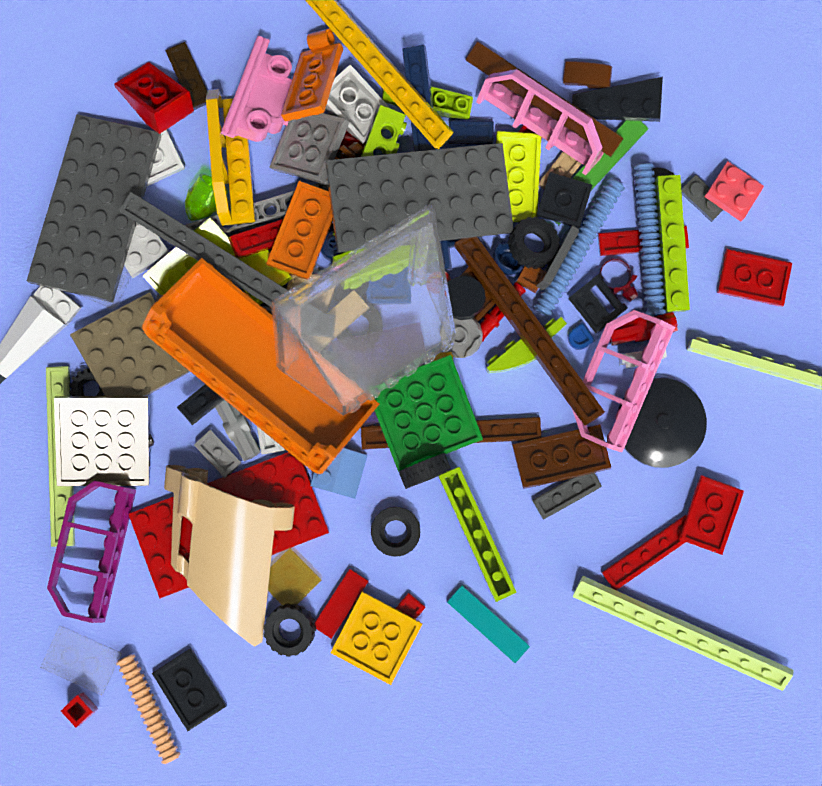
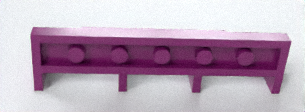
M93 481L68 498L47 589L62 616L89 623H105L130 518L128 514L132 511L136 494L135 489ZM99 487L117 490L114 498V513L111 514L109 519V531L72 522L76 503ZM71 527L106 535L104 555L98 565L100 571L62 562ZM61 568L98 576L93 586V601L88 607L89 616L69 611L56 587Z

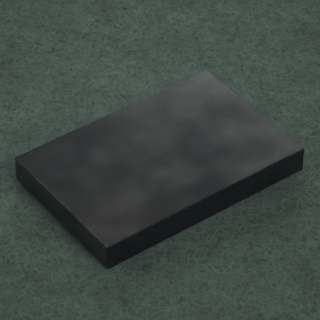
M192 648L152 673L187 732L227 707V704Z

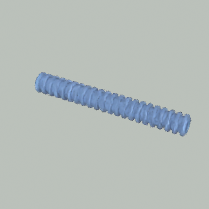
M639 163L634 166L636 171L634 177H637L635 180V184H637L635 190L638 191L636 203L639 205L637 211L640 212L637 216L640 219L638 225L641 226L639 228V232H641L639 238L642 239L640 242V246H642L640 252L643 253L641 256L643 263L641 265L644 267L642 273L645 274L642 277L645 281L643 287L646 288L644 290V294H646L644 301H647V304H645V308H647L645 314L658 316L664 315L666 310H663V307H665V303H663L665 296H662L664 289L661 286L664 283L661 282L663 275H660V272H662V268H660L662 261H659V258H661V254H659L661 248L658 247L660 244V240H658L660 234L657 233L659 227L656 226L658 224V219H656L658 213L655 212L657 210L655 205L657 199L654 198L656 196V192H654L656 186L653 185L655 178L652 177L655 173L652 171L654 168L653 164Z
M607 179V185L603 186L604 190L600 191V196L596 198L597 202L593 203V208L589 210L590 214H587L586 220L582 222L583 226H580L579 233L551 285L545 289V292H541L542 297L537 299L538 304H534L535 310L545 316L552 315L551 311L555 310V304H558V299L563 296L561 293L566 291L565 287L570 284L568 281L573 279L572 275L576 274L575 269L580 267L579 262H583L582 257L587 255L586 251L590 250L589 245L594 243L593 239L597 238L596 233L601 231L600 227L604 226L603 221L608 219L607 215L611 214L610 209L615 207L614 203L618 202L617 197H620V192L624 191L625 188L619 181Z

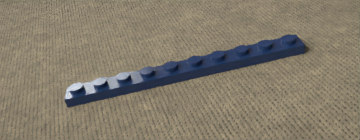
M418 45L402 48L406 79L433 108L426 46ZM411 121L414 152L437 150ZM449 240L425 243L428 271L452 269Z

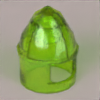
M201 173L192 187L188 189L185 199V212L190 221L204 219L217 211L212 177L207 174Z

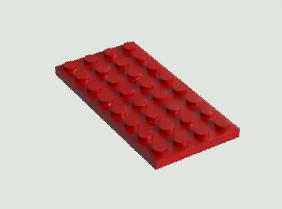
M289 452L232 473L225 478L222 477L207 483L211 487L251 502L253 500H267L274 504L288 503L295 506L293 528L291 530H274L272 555L330 533L314 490L310 486L311 482L304 464ZM174 496L128 514L159 599L189 588L187 579L181 573L175 571L171 565ZM182 516L179 553L189 561L193 524L186 517Z

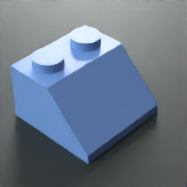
M343 448L322 474H313L310 486L355 499L367 455Z

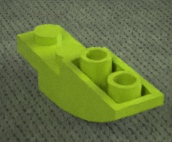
M431 87L433 109L440 117L470 118L473 102L472 96ZM383 90L381 99L387 104L398 106Z
M562 317L557 321L553 318L544 325V328L552 338L567 323ZM522 339L518 342L512 340L504 347L505 353L500 357L496 354L487 362L489 366L486 368L488 374L510 371L535 361L536 358Z

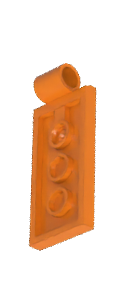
M330 29L307 35V44L310 50L300 54L281 113L285 122L319 115L325 111L343 52V46L340 43L335 44L334 34Z

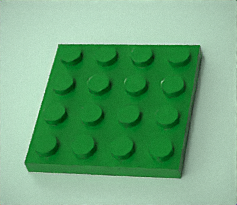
M451 354L366 387L368 394L372 395L379 403L375 413L398 472L443 453L447 454L483 440Z

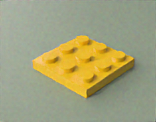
M362 591L330 653L391 685L423 623Z

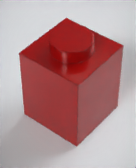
M82 692L75 696L61 712L77 728L98 710V707Z

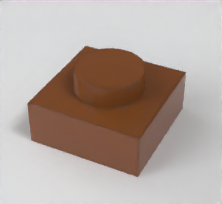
M524 266L516 283L536 293L538 290L536 285L544 270Z

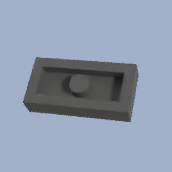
M695 175L681 189L682 195L712 222L723 209L704 197L710 187Z

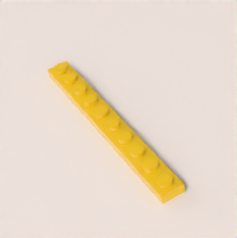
M305 0L434 148L439 149L454 132L338 1Z

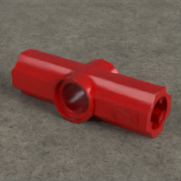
M674 312L654 316L674 326L673 333L678 331ZM640 317L614 329L609 342L611 346L632 341L642 342L650 340L651 330L656 323Z

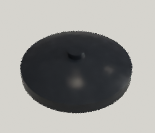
M654 378L624 447L625 451L639 463L654 468L673 467L690 459L702 445L707 430L706 412L697 394L677 380ZM620 403L618 410L621 409L623 404Z

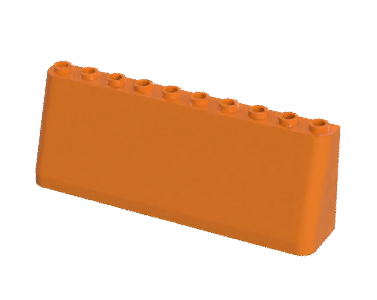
M202 258L150 308L142 325L144 333L152 341L314 473L322 474L379 405L372 395L357 386L353 380L340 372L335 365L324 359L318 351L313 350L301 337L291 332L284 323L274 318L264 307L258 305L247 293L241 291L230 279L224 277L213 265L207 263Z

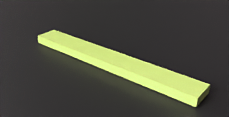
M69 366L46 367L51 547H57L68 498L74 495L73 486H57L54 398L55 396H71L69 394V390H71L69 387ZM70 528L66 546H75V528Z

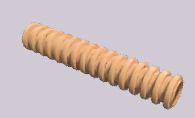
M130 654L118 660L116 665L120 666L119 672L123 673L122 678H125L127 681L125 685L129 686L128 691H131L133 694L131 698L135 699L134 704L139 707L137 711L141 712L140 717L145 720L143 724H146V730L150 731L149 737L153 738L152 744H156L155 750L159 751L158 757H162L161 763L167 764L179 758L181 753L177 752L176 749L178 747L173 744L175 740L171 739L170 736L172 734L167 731L169 727L165 726L164 723L166 721L161 718L163 715L158 711L160 709L159 706L156 707L155 705L156 700L152 698L154 696L153 693L150 694L149 692L150 687L146 685L148 683L147 680L144 681L143 679L144 674L140 672L142 670L141 667L138 668L137 666L138 661L134 659L136 657L135 654Z

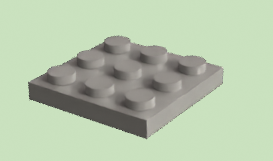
M323 113L303 117L298 120H290L269 168L277 172L325 184L327 179L325 162L327 160H335L350 122L345 118Z

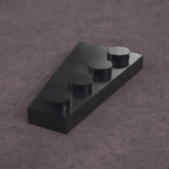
M663 77L573 94L572 104L594 119L660 122Z

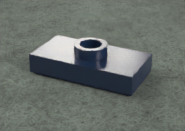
M449 120V127L454 132L449 137V144H493L494 121Z

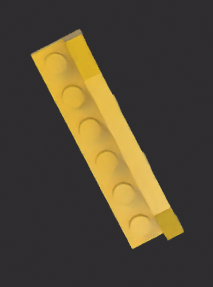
M214 89L207 92L206 108L212 185L217 214L222 226L255 222L249 139L241 136L231 138L225 135L224 137L223 134H220L222 127L219 121L218 108H223L225 122L234 98L222 100L219 89ZM225 147L227 153L228 173L222 159V148ZM225 184H229L231 214L228 208Z

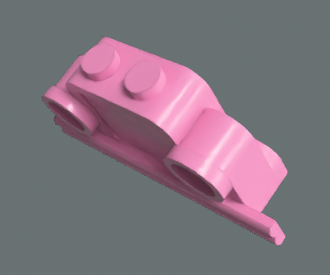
M257 36L220 134L231 138L241 136L255 142H260L267 137L268 133L277 134L281 131L283 125H288L289 121L285 122L281 113L292 82L288 78L291 73L292 64L283 55L272 56L266 54L270 43L269 39Z

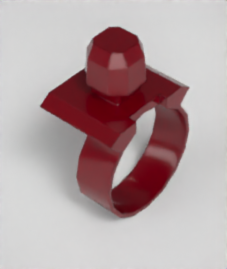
M620 259L606 261L599 273H601L602 268L607 263L619 262L626 267L629 276L624 286L609 287L615 295L622 291V296L629 302L637 298L638 293L636 289L630 285L636 280L638 275L631 276L628 264Z

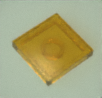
M289 548L270 567L268 591L282 606L285 603L299 604L322 579Z

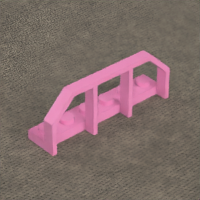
M517 69L493 73L485 79L476 100L478 104L487 100L515 119L513 123L514 128L523 124L548 141L545 147L547 150L556 146L583 164L585 168L582 173L585 175L602 158L604 154L601 151L602 145L593 120ZM513 79L528 89L525 99L516 95L497 81ZM534 94L562 112L559 121L552 119L540 109L530 104ZM568 117L584 127L589 143L564 127Z
M636 310L606 324L583 382L590 391L623 405L616 414V421L612 430L607 435V442L590 435L587 425L584 426L573 411L581 437L606 448L623 452L672 336L674 326ZM638 317L656 323L651 330L649 343L643 349L641 362L607 349L614 329ZM604 353L638 366L633 373V381L630 388L625 392V400L591 386Z

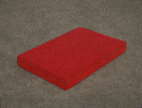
M726 249L717 293L783 307L793 263Z
M700 475L678 540L723 555L744 490Z

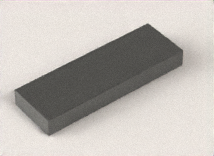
M572 225L564 233L556 255L548 263L536 287L543 290L551 285L579 233L578 228Z
M595 473L579 476L565 481L533 499L532 502L544 520L598 490L602 485Z

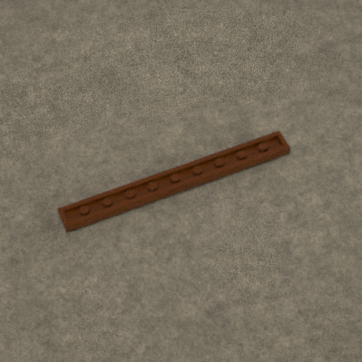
M478 237L460 239L455 242L454 247L584 426L605 413L604 409Z

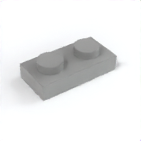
M211 430L194 444L224 478L241 464L236 456Z

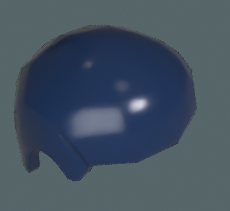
M508 242L504 244L499 243L492 257L505 275H514L521 272L524 265H520L512 257L513 255L509 252Z

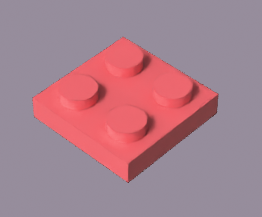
M727 161L704 197L741 222L748 214L764 186Z

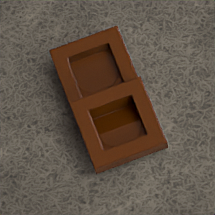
M566 61L563 83L571 86H587L589 89L607 88L611 85L613 67L597 63Z

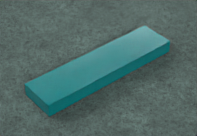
M462 585L447 601L452 608L515 664L530 648L524 640Z

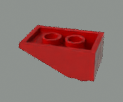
M150 62L114 83L115 88L142 120L159 134L194 112L189 91Z

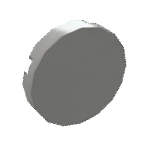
M449 316L443 321L439 329V342L445 353L452 352L454 358H466L478 351L482 343L483 332L475 318L458 320Z

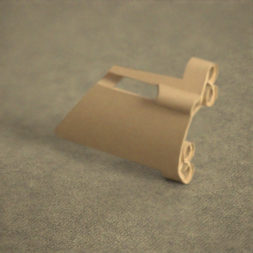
M167 465L164 489L174 493L171 565L175 571L181 573L187 579L188 587L216 616L255 647L263 642L274 530H291L293 528L295 506L288 503L274 504L267 500H253L251 502L207 485L208 470L188 469L181 465ZM182 516L186 517L193 524L189 561L179 553Z

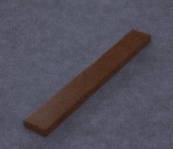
M478 41L465 59L488 76L493 73L517 69L593 120L602 145L601 151L609 157L613 156L624 140L623 137ZM513 79L497 81L516 95L525 99L528 89ZM534 94L530 104L540 109L552 119L559 121L562 112ZM568 117L564 127L589 143L584 127Z
M540 417L476 420L483 440L476 443L527 441L542 438ZM381 426L361 427L362 450L389 448Z

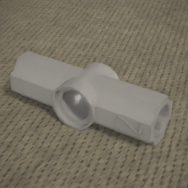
M223 400L215 408L223 421L222 425L229 439L234 442L241 458L245 462L260 454V448L250 432L252 430L245 416L226 400Z

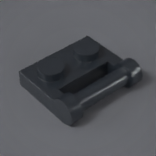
M601 273L568 298L595 333H598L607 323L613 321L628 309L625 303L622 304L603 281L604 277ZM594 286H597L615 309L613 312L609 313L591 289Z

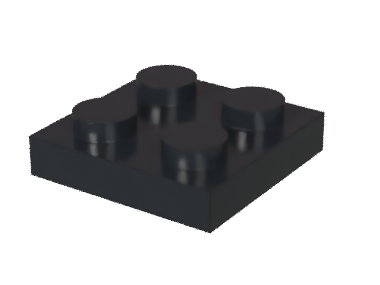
M550 172L536 216L568 226L573 225L579 229L593 185Z

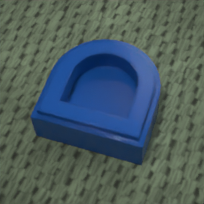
M583 323L572 329L568 335L569 345L576 350L585 349L595 342V339Z

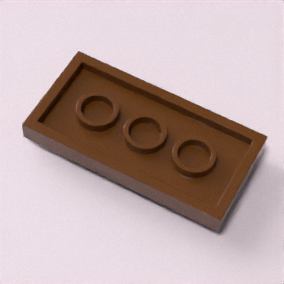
M600 424L588 427L590 435L605 441ZM579 429L512 444L523 489L606 471L612 468L607 448L581 437Z

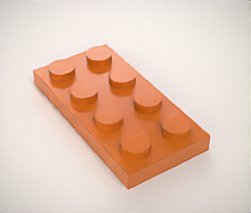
M301 181L298 182L267 260V266L308 281L310 280L333 221L329 191Z

